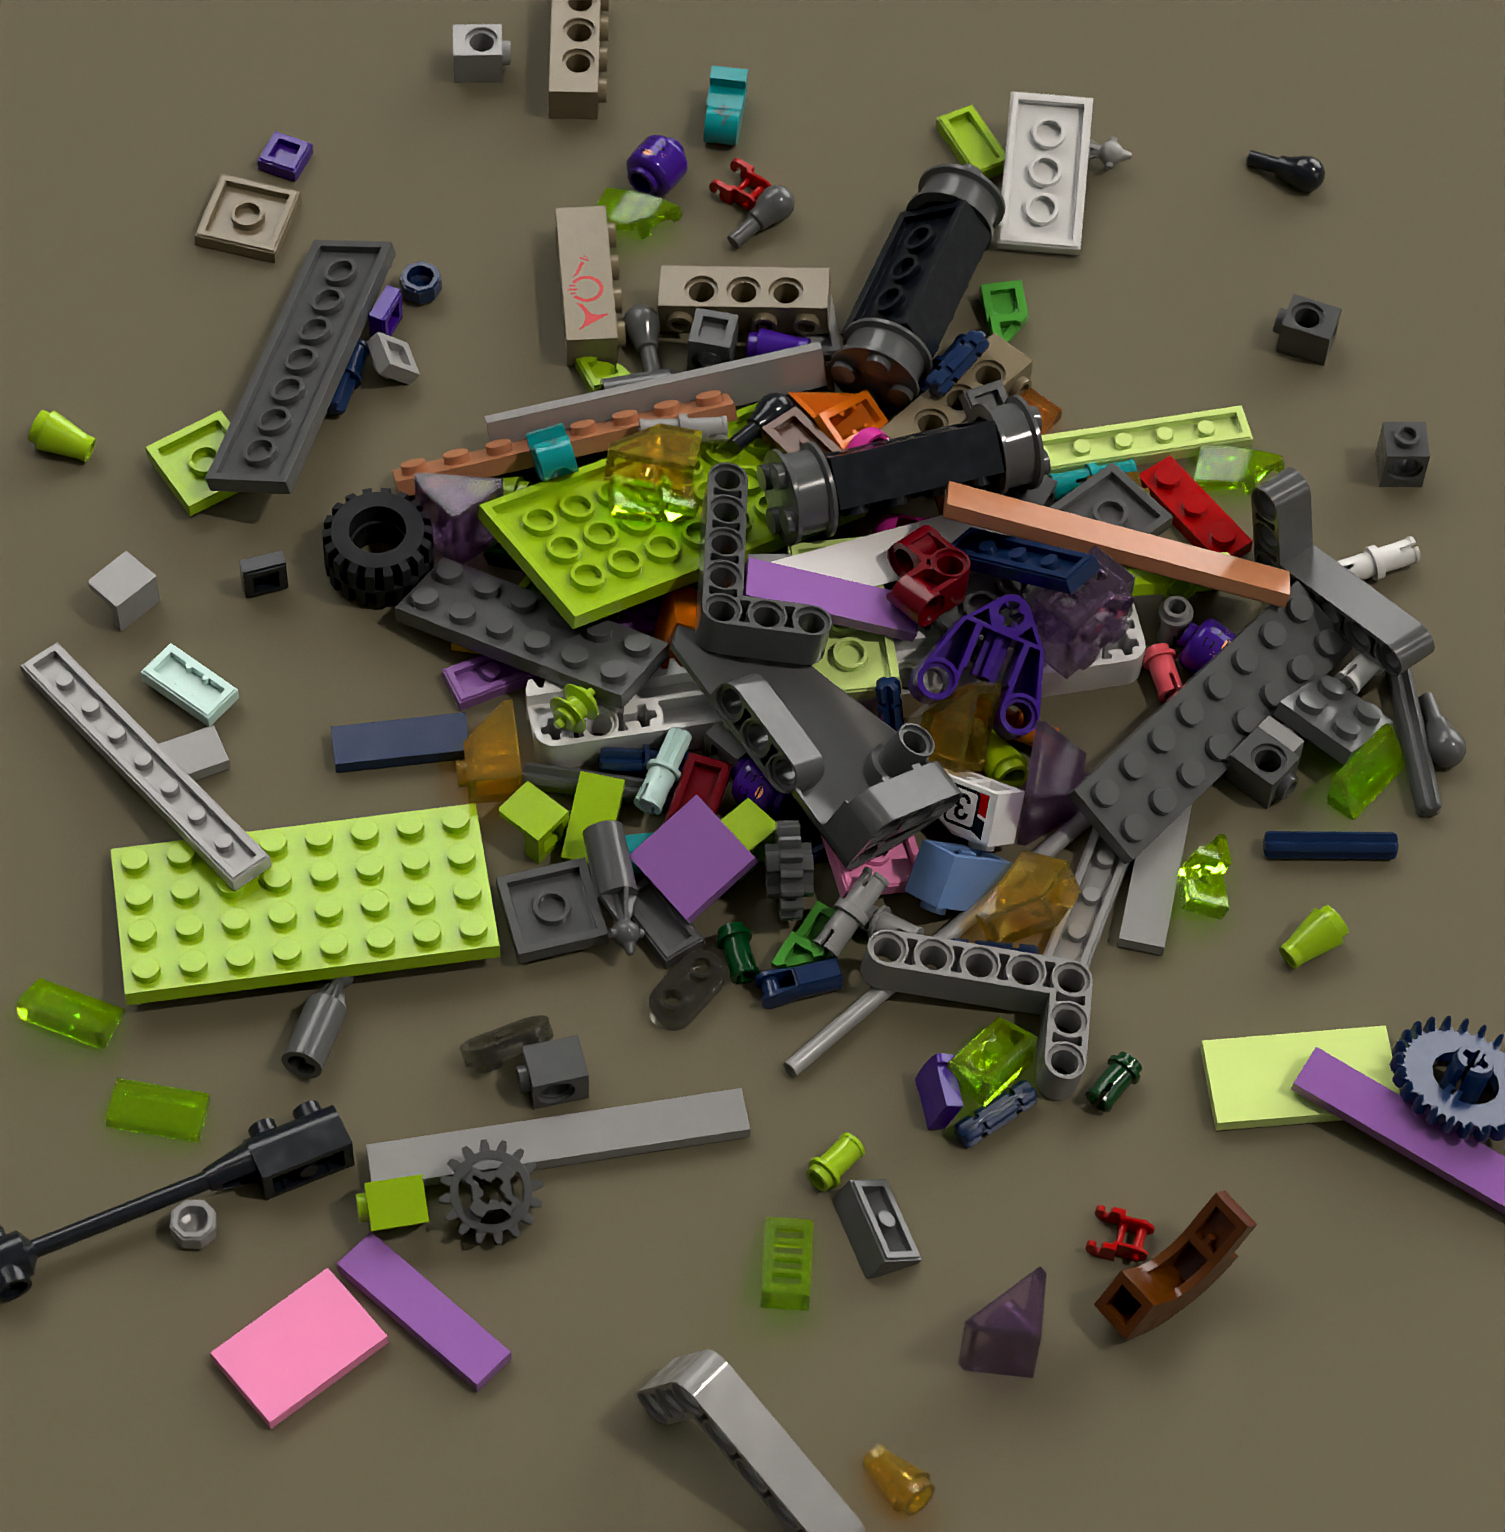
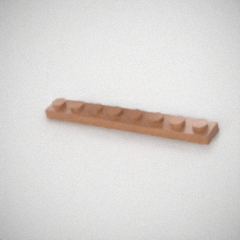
M711 390L696 395V400L679 403L678 400L659 402L654 405V410L641 413H637L636 410L619 411L612 415L611 420L595 423V420L592 419L580 420L572 423L570 429L565 430V432L569 436L575 457L639 443V418L670 419L677 418L678 414H687L688 418L726 416L727 422L738 420L735 403L729 394H721V391ZM498 439L487 443L485 449L472 452L464 448L454 449L444 453L442 459L426 462L424 458L411 459L403 462L400 465L401 468L392 470L397 492L402 491L411 496L532 468L534 464L526 439L511 442L510 439Z

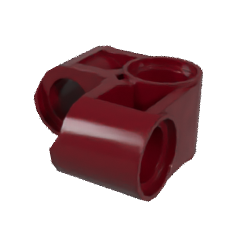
M923 525L891 545L888 549L887 558L889 564L900 579L894 585L892 591L886 594L887 600L920 627L930 625L939 616L964 601L970 572V559L966 553L957 549L943 538L935 528L930 525Z

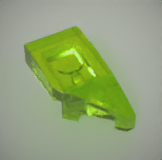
M606 188L596 205H606L607 222H615L616 230L632 231L637 229L642 240L651 235L650 231L653 226L665 220H672L675 223L683 216L680 207L674 203L648 194L617 188Z
M1200 446L1194 480L1203 490L1240 489L1243 487L1245 493L1249 496L1252 490L1256 488L1258 481L1271 471H1275L1277 474L1281 472L1285 467V462L1281 455L1261 450L1227 446Z
M613 474L607 486L609 514L612 518L640 522L689 520L695 518L699 505L693 499L690 501L681 499L671 490L673 482L666 475L661 477L658 485H656L655 483Z
M1219 834L1210 844L1196 849L1188 861L1178 870L1181 909L1220 920L1230 909L1223 874L1232 864L1226 835Z

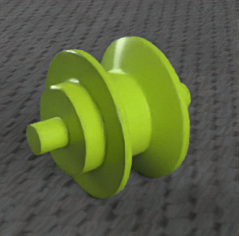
M567 684L563 688L565 699L553 697L550 700L552 714L556 720L553 725L559 730L563 727L569 731L582 733L586 729L584 718L595 720L599 716L597 703L593 697L596 693L592 688L586 690L574 684Z

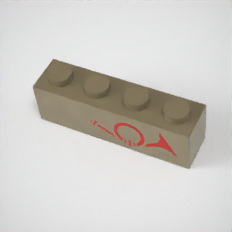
M606 205L555 208L556 243L567 367L575 366V359L587 356H594L599 361L616 364L618 363V347L626 346L624 321H616V313H622L621 288H613V280H619L618 255H610V248L616 247L615 222H607Z

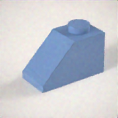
M922 840L905 891L921 899L920 907L936 914L945 915L947 909L967 911L1010 873L1013 863L990 851L977 850L968 845Z

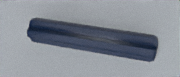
M1267 831L1263 839L1264 855L1268 858L1394 859L1399 848L1398 837L1394 832Z

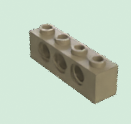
M552 0L549 119L598 120V103H606L607 78H599V72H607L608 47H600V41H608V17H601V11H609V0Z
M661 265L658 294V314L661 332H690L696 308L738 315V333L759 332L761 328L789 334H796V332L801 335L829 334L831 307L830 268Z
M994 333L987 339L990 342L989 348L980 358H977V361L957 383L953 382L954 386L944 397L933 396L929 393V389H927L880 430L891 439L968 422L959 399L960 394L963 391L998 380L1002 381L1008 397L1019 395L1024 398L1032 385L1030 379L1033 361Z

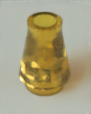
M882 1444L872 1448L865 1456L862 1466L873 1477L896 1512L903 1511L906 1515L912 1516L920 1512L929 1503L935 1492V1486L930 1482L929 1473L892 1453Z

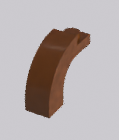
M1225 1190L1216 1192L1173 1243L1148 1262L1137 1267L1121 1270L1094 1303V1306L1125 1339L1137 1337L1155 1329L1197 1299L1238 1258L1235 1251L1257 1224Z

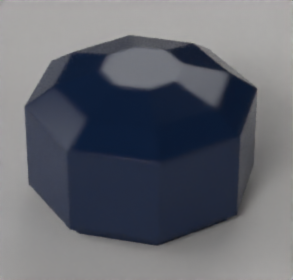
M424 261L406 265L399 276L400 288L404 298L417 304L434 301L442 290V278L437 266Z

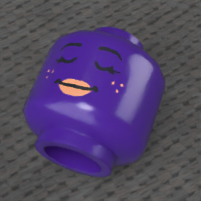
M661 135L648 136L626 161L629 183L638 193L645 196L660 197L668 194L687 172V159L682 145L671 137Z
M1213 618L1205 620L1200 626L1191 622L1177 641V644L1183 648L1178 659L1180 665L1194 675L1212 657L1220 652L1236 634Z
M745 756L734 766L731 772V779L734 780L732 795L737 803L741 804L749 798L771 818L784 816L795 804L796 800L790 793H781L770 784L752 758Z

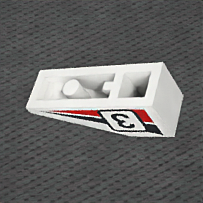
M930 756L928 760L930 762L938 761L963 793L961 799L938 818L952 834L967 839L968 846L977 850L994 851L995 846L1013 844L1025 791Z

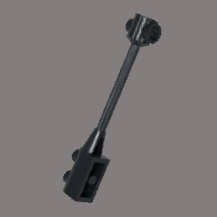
M311 1100L300 1104L294 1109L292 1114L295 1120L277 1126L272 1118L261 1119L249 1127V1138L244 1139L242 1144L203 1168V1172L32 1240L17 1230L6 1234L4 1228L0 1226V1301L14 1300L30 1290L32 1287L30 1277L34 1276L39 1257L207 1190L217 1191L258 1183L265 1200H269L354 1166L353 1143L336 1108L330 1105L321 1109L318 1101Z

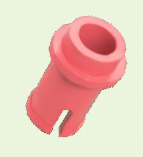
M1158 643L1145 650V658L1142 664L1146 670L1150 671L1158 700L1165 703L1167 701L1166 694L1170 698L1183 684L1174 662L1177 659L1175 650L1171 649L1166 643Z

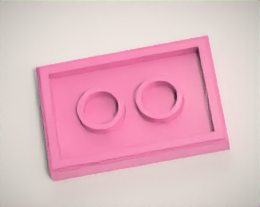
M326 1268L214 1349L210 1354L211 1360L266 1425L272 1429L387 1345L388 1336L331 1270Z

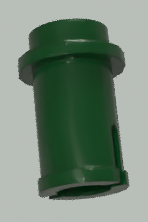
M731 922L723 925L718 929V937L716 938L717 947L724 952L730 971L731 982H736V984L749 983L760 973L749 943L752 939L751 931L745 928L742 922Z
M1122 1051L1118 1055L1110 1056L1107 1062L1109 1065L1092 1087L1085 1092L1086 1098L1092 1105L1104 1091L1107 1092L1096 1107L1100 1111L1109 1112L1129 1085H1135L1140 1081L1139 1073L1142 1071V1066L1136 1058L1127 1052Z

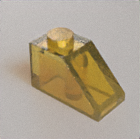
M659 423L610 443L604 482L690 498L699 461L703 431Z
M997 682L967 683L923 713L920 726L931 734L935 743L934 752L928 758L930 762L938 761L943 768L955 773L983 771L1002 684Z
M513 699L503 700L463 742L464 760L455 761L458 788L467 787L469 804L507 801L522 786V769Z
M1023 850L976 914V918L987 941L1013 943L1059 925L1069 909L1076 903L1077 898L1081 894V889L1068 861Z

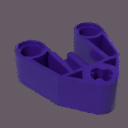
M1009 594L953 622L913 670L909 677L908 686L913 698L923 704H934L947 698L955 690L963 669L967 667L979 634L983 635L984 639L970 675L976 677L975 679L995 684L1009 647L1013 648L1014 650L999 685V694L990 717L991 726L995 733L1002 738L1011 740L1030 733L1039 723L1045 653L1030 606L1022 597ZM1006 608L1010 609L1009 617L1015 620V622L1008 626L1003 624L1004 616L999 614L1000 611ZM928 670L934 671L941 678L942 688L937 694L931 693L924 686L923 677ZM1009 706H1015L1023 713L1024 722L1020 729L1013 728L1006 720V710Z

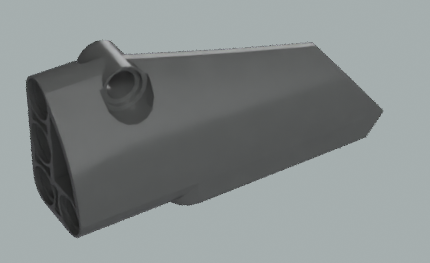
M680 625L676 627L670 646L672 652L770 784L777 791L790 793L847 870L859 867L898 846L931 824L961 799L963 793L938 761L930 762L928 760L934 752L935 743L931 734L922 726L914 723H905L898 731H895L832 683L812 665L712 653L700 647L696 642L695 630Z

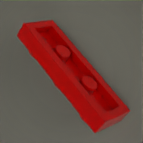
M1171 455L1138 474V485L1173 516L1172 524L1193 546L1219 553L1228 552L1230 556L1238 558L1251 551L1253 540Z

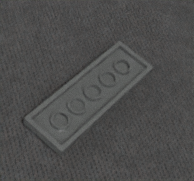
M1113 462L1049 507L1159 536L1169 529L1173 519L1169 512ZM1097 558L1101 569L1072 595L970 570L964 601L939 616L931 624L944 634L956 620L1009 594L1018 595L1026 600L1031 608L1035 624H1038L1107 574L1111 562ZM1008 608L999 612V614L1004 616L1003 624L1005 626L1015 622V620L1009 617L1010 609ZM980 634L969 659L973 663L984 639V636Z
M445 557L395 607L396 621L561 686L574 684L586 690L592 688L596 693L593 696L595 699L620 709L625 707L669 657V643L605 618L572 629L544 595Z

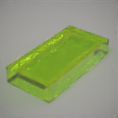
M116 1078L105 1116L106 1127L199 1143L211 1102L210 1094Z

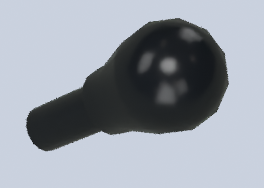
M1251 150L1247 157V166L1275 173L1277 178L1284 180L1301 192H1312L1318 189L1325 179L1324 165L1313 156H1281L1279 158Z
M776 392L763 396L753 414L747 420V425L727 441L728 448L734 454H739L757 438H762V427L792 409L794 406L791 400L785 394Z

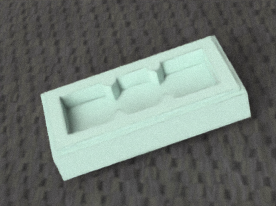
M172 643L141 671L142 681L208 727L239 699L237 688Z

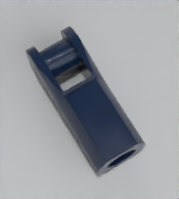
M836 957L795 967L766 970L754 978L756 987L762 989L764 996L761 998V1003L765 1009H775L799 999L840 990L843 987L842 974ZM791 983L789 987L780 988V985Z

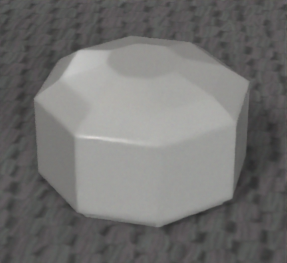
M205 1200L183 1201L171 1211V1236L183 1249H203L216 1238L218 1223L216 1211Z

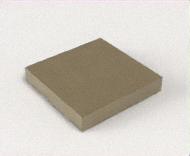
M221 174L194 235L195 245L276 263L301 203L300 191Z

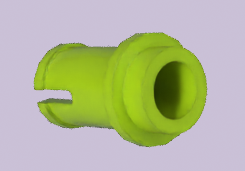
M844 1132L821 1157H813L809 1161V1168L806 1170L808 1180L820 1191L825 1192L829 1188L836 1189L840 1184V1177L858 1159L865 1155L863 1144L851 1133Z

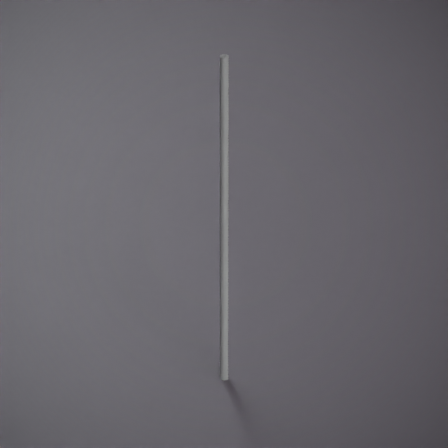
M1079 811L1013 867L1010 873L967 911L960 912L932 937L949 940L960 938L1090 827L1089 821ZM872 987L783 1063L785 1070L792 1077H797L896 991Z

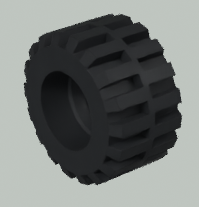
M372 488L362 489V495L356 496L354 493L345 496V504L337 502L332 507V515L326 516L324 530H322L327 577H330L332 587L335 590L341 589L342 597L348 601L355 597L357 598L358 605L367 607L369 602L376 603V608H386L387 602H394L396 606L435 566L431 518L427 511L423 512L422 504L415 499L409 502L408 494L402 491L395 495L391 494V488H381V492H372ZM376 542H385L397 546L383 553H370L361 550L362 547Z

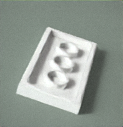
M1011 91L1002 196L1005 201L1006 211L999 224L997 249L1080 256L1093 98Z

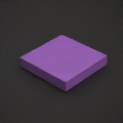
M697 794L630 854L631 860L689 924L758 863L757 859Z

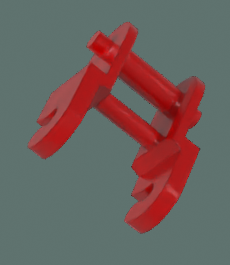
M735 158L730 162V168L733 172L740 169V176L744 181L736 187L714 179L709 184V189L712 193H716L719 190L720 200L730 205L732 202H735L751 211L760 194L771 184L768 180L754 173L752 165L739 158ZM747 186L754 189L750 194L743 191Z
M1097 1205L1095 1209V1216L1097 1218L1118 1225L1117 1238L1113 1243L1103 1242L1101 1247H1096V1241L1088 1240L1085 1250L1093 1256L1114 1261L1115 1255L1131 1259L1133 1262L1147 1260L1148 1252L1143 1249L1146 1235H1151L1155 1231L1153 1224L1149 1223L1146 1219L1140 1220L1125 1216L1127 1211L1125 1209L1113 1206L1110 1212H1105V1206ZM1126 1231L1136 1233L1133 1245L1123 1243Z

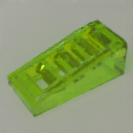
M766 1216L760 1308L809 1311L814 1219ZM775 1231L803 1233V1239L774 1237ZM774 1247L802 1248V1254L774 1252ZM773 1262L802 1265L801 1269L773 1267ZM772 1277L801 1279L800 1284L772 1282Z

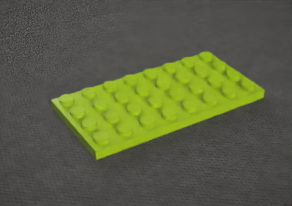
M758 403L736 410L738 420L727 422L728 435L726 436L728 440L747 425V420L753 414ZM757 438L739 454H734L727 444L722 443L689 444L688 448H679L678 444L638 446L578 468L579 472L561 475L546 482L542 481L480 504L478 519L572 629L698 581L702 501L709 471L716 464L722 462L733 463L743 468L747 473L745 563L747 562V554H769L788 546L779 534L772 535L766 523L765 513L768 505L765 491H762L759 486L756 470L758 465L764 463L766 453L769 450H773V448L762 438ZM866 513L849 517L840 515L838 527L865 517ZM819 533L802 536L800 541L816 536Z
M476 803L246 832L268 854L272 867L236 891L185 840L111 849L127 1005L500 957V944Z

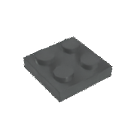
M1327 674L1325 676H1317L1281 700L1273 714L1344 766L1387 737L1395 723L1382 714L1376 705L1365 702L1348 690L1343 682Z
M585 857L496 877V888L519 964L609 943L608 930L600 904L597 901Z

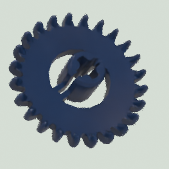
M1450 1015L1445 1017L1439 1030L1435 1027V1017L1433 1016L1427 1020L1423 1031L1420 1021H1416L1411 1029H1405L1391 1051L1393 1058L1389 1065L1394 1073L1392 1080L1395 1086L1402 1088L1399 1093L1404 1101L1413 1102L1411 1110L1416 1114L1424 1113L1427 1115L1425 1122L1430 1125L1439 1123L1442 1132L1450 1134L1452 1130L1457 1131L1458 1137L1468 1140L1469 1136L1473 1135L1478 1142H1486L1488 1137L1494 1141L1504 1140L1505 1052L1499 1050L1504 1035L1500 1034L1494 1041L1486 1042V1024L1481 1026L1474 1036L1470 1035L1468 1031V1018H1465L1458 1030L1454 1031L1451 1027L1452 1019ZM1450 1061L1438 1085L1433 1076L1432 1067L1439 1062ZM1462 1081V1083H1461L1459 1089H1458V1090L1455 1092V1094L1453 1095V1092H1454V1090H1455L1457 1084ZM1489 1081L1493 1088L1494 1099L1488 1103L1475 1105Z

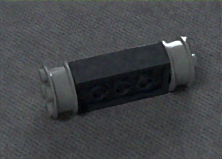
M939 164L930 167L922 174L918 183V193L909 200L906 211L900 212L840 333L843 337L844 347L837 350L830 361V373L834 382L843 393H860L867 389L882 412L903 411L918 398V382H922L929 375L932 368V358H934L935 353L938 351L944 334L954 318V313L969 286L979 261L983 257V252L989 248L993 240V228L1000 224L1005 215L1006 206L1001 192L976 166L971 164Z
M1013 395L1009 396L1003 405L989 407L985 403L973 405L969 412L968 422L825 454L812 441L803 443L799 451L786 454L777 449L769 450L765 455L764 463L758 465L756 470L759 486L762 491H765L768 505L765 513L768 529L772 535L779 534L781 539L789 546L797 545L802 536L819 533L825 538L832 537L837 530L840 515L849 517L869 512L868 504L870 508L879 506L886 508L910 502L909 495L910 498L923 496L931 498L945 495L949 481L974 488L983 486L986 491L1004 496L1008 489L1023 486L1027 490L1037 489L1042 484L1044 475L1049 474L1051 470L1050 459L1043 447L1040 433L1042 429L1040 412L1035 405L1029 406L1021 396Z

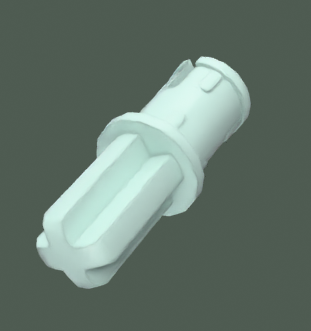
M671 727L656 759H650L647 762L646 768L648 772L634 799L635 806L649 814L655 813L658 815L661 813L674 782L679 781L681 776L678 768L692 740V736L688 731L682 730L679 727Z

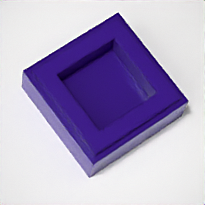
M275 131L257 160L258 170L296 182L313 154L312 143Z
M386 285L368 315L370 338L377 331L392 336L403 317L400 289Z

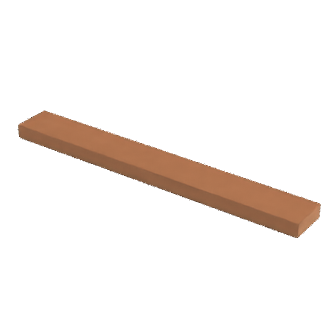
M949 481L945 492L943 517L946 519L1038 543L1095 555L1101 560L1279 607H1286L1290 597V572L1287 570Z

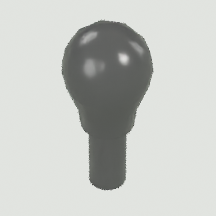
M772 185L765 188L758 197L753 209L748 213V218L727 236L729 243L734 248L739 249L757 231H763L769 226L787 219L793 212L795 205L794 195L790 190L782 185Z
M643 304L634 305L627 310L623 317L625 334L633 343L635 351L640 354L643 371L660 369L656 350L658 349L660 328L659 317L650 306Z
M1430 692L1424 693L1418 699L1426 721L1427 744L1433 764L1447 769L1457 766L1467 752L1466 742L1462 735L1450 724L1448 719L1442 716L1434 694Z

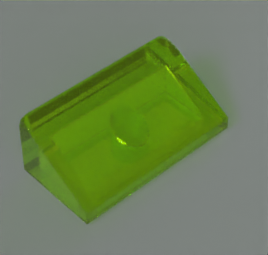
M1389 723L1383 724L1332 778L1327 803L1351 820H1355L1404 769L1405 758L1392 725Z
M41 977L20 996L16 1003L20 1019L102 1050L107 1046L125 1013V1010L121 1007Z
M998 1016L948 1062V1069L980 1106L986 1107L1031 1065L1038 1037Z

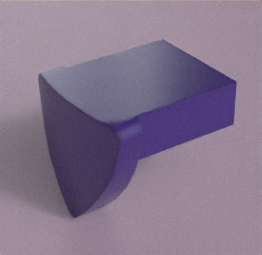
M934 1054L917 1074L915 1082L919 1091L927 1129H945L962 1109L963 1102L958 1083L974 1077L971 1064L966 1059L951 1054Z

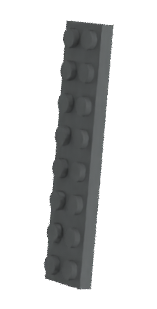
M313 241L205 479L210 491L291 494L366 324L368 315L373 308L396 253L392 242Z
M1298 581L1290 585V597L1286 607L1269 604L1067 794L1068 798L1124 864L1133 861L1231 767L1228 764L1230 754L1268 716H1271L1276 721L1279 720L1273 714L1281 700L1317 676H1325L1353 649L1350 644L1333 630L1335 625Z

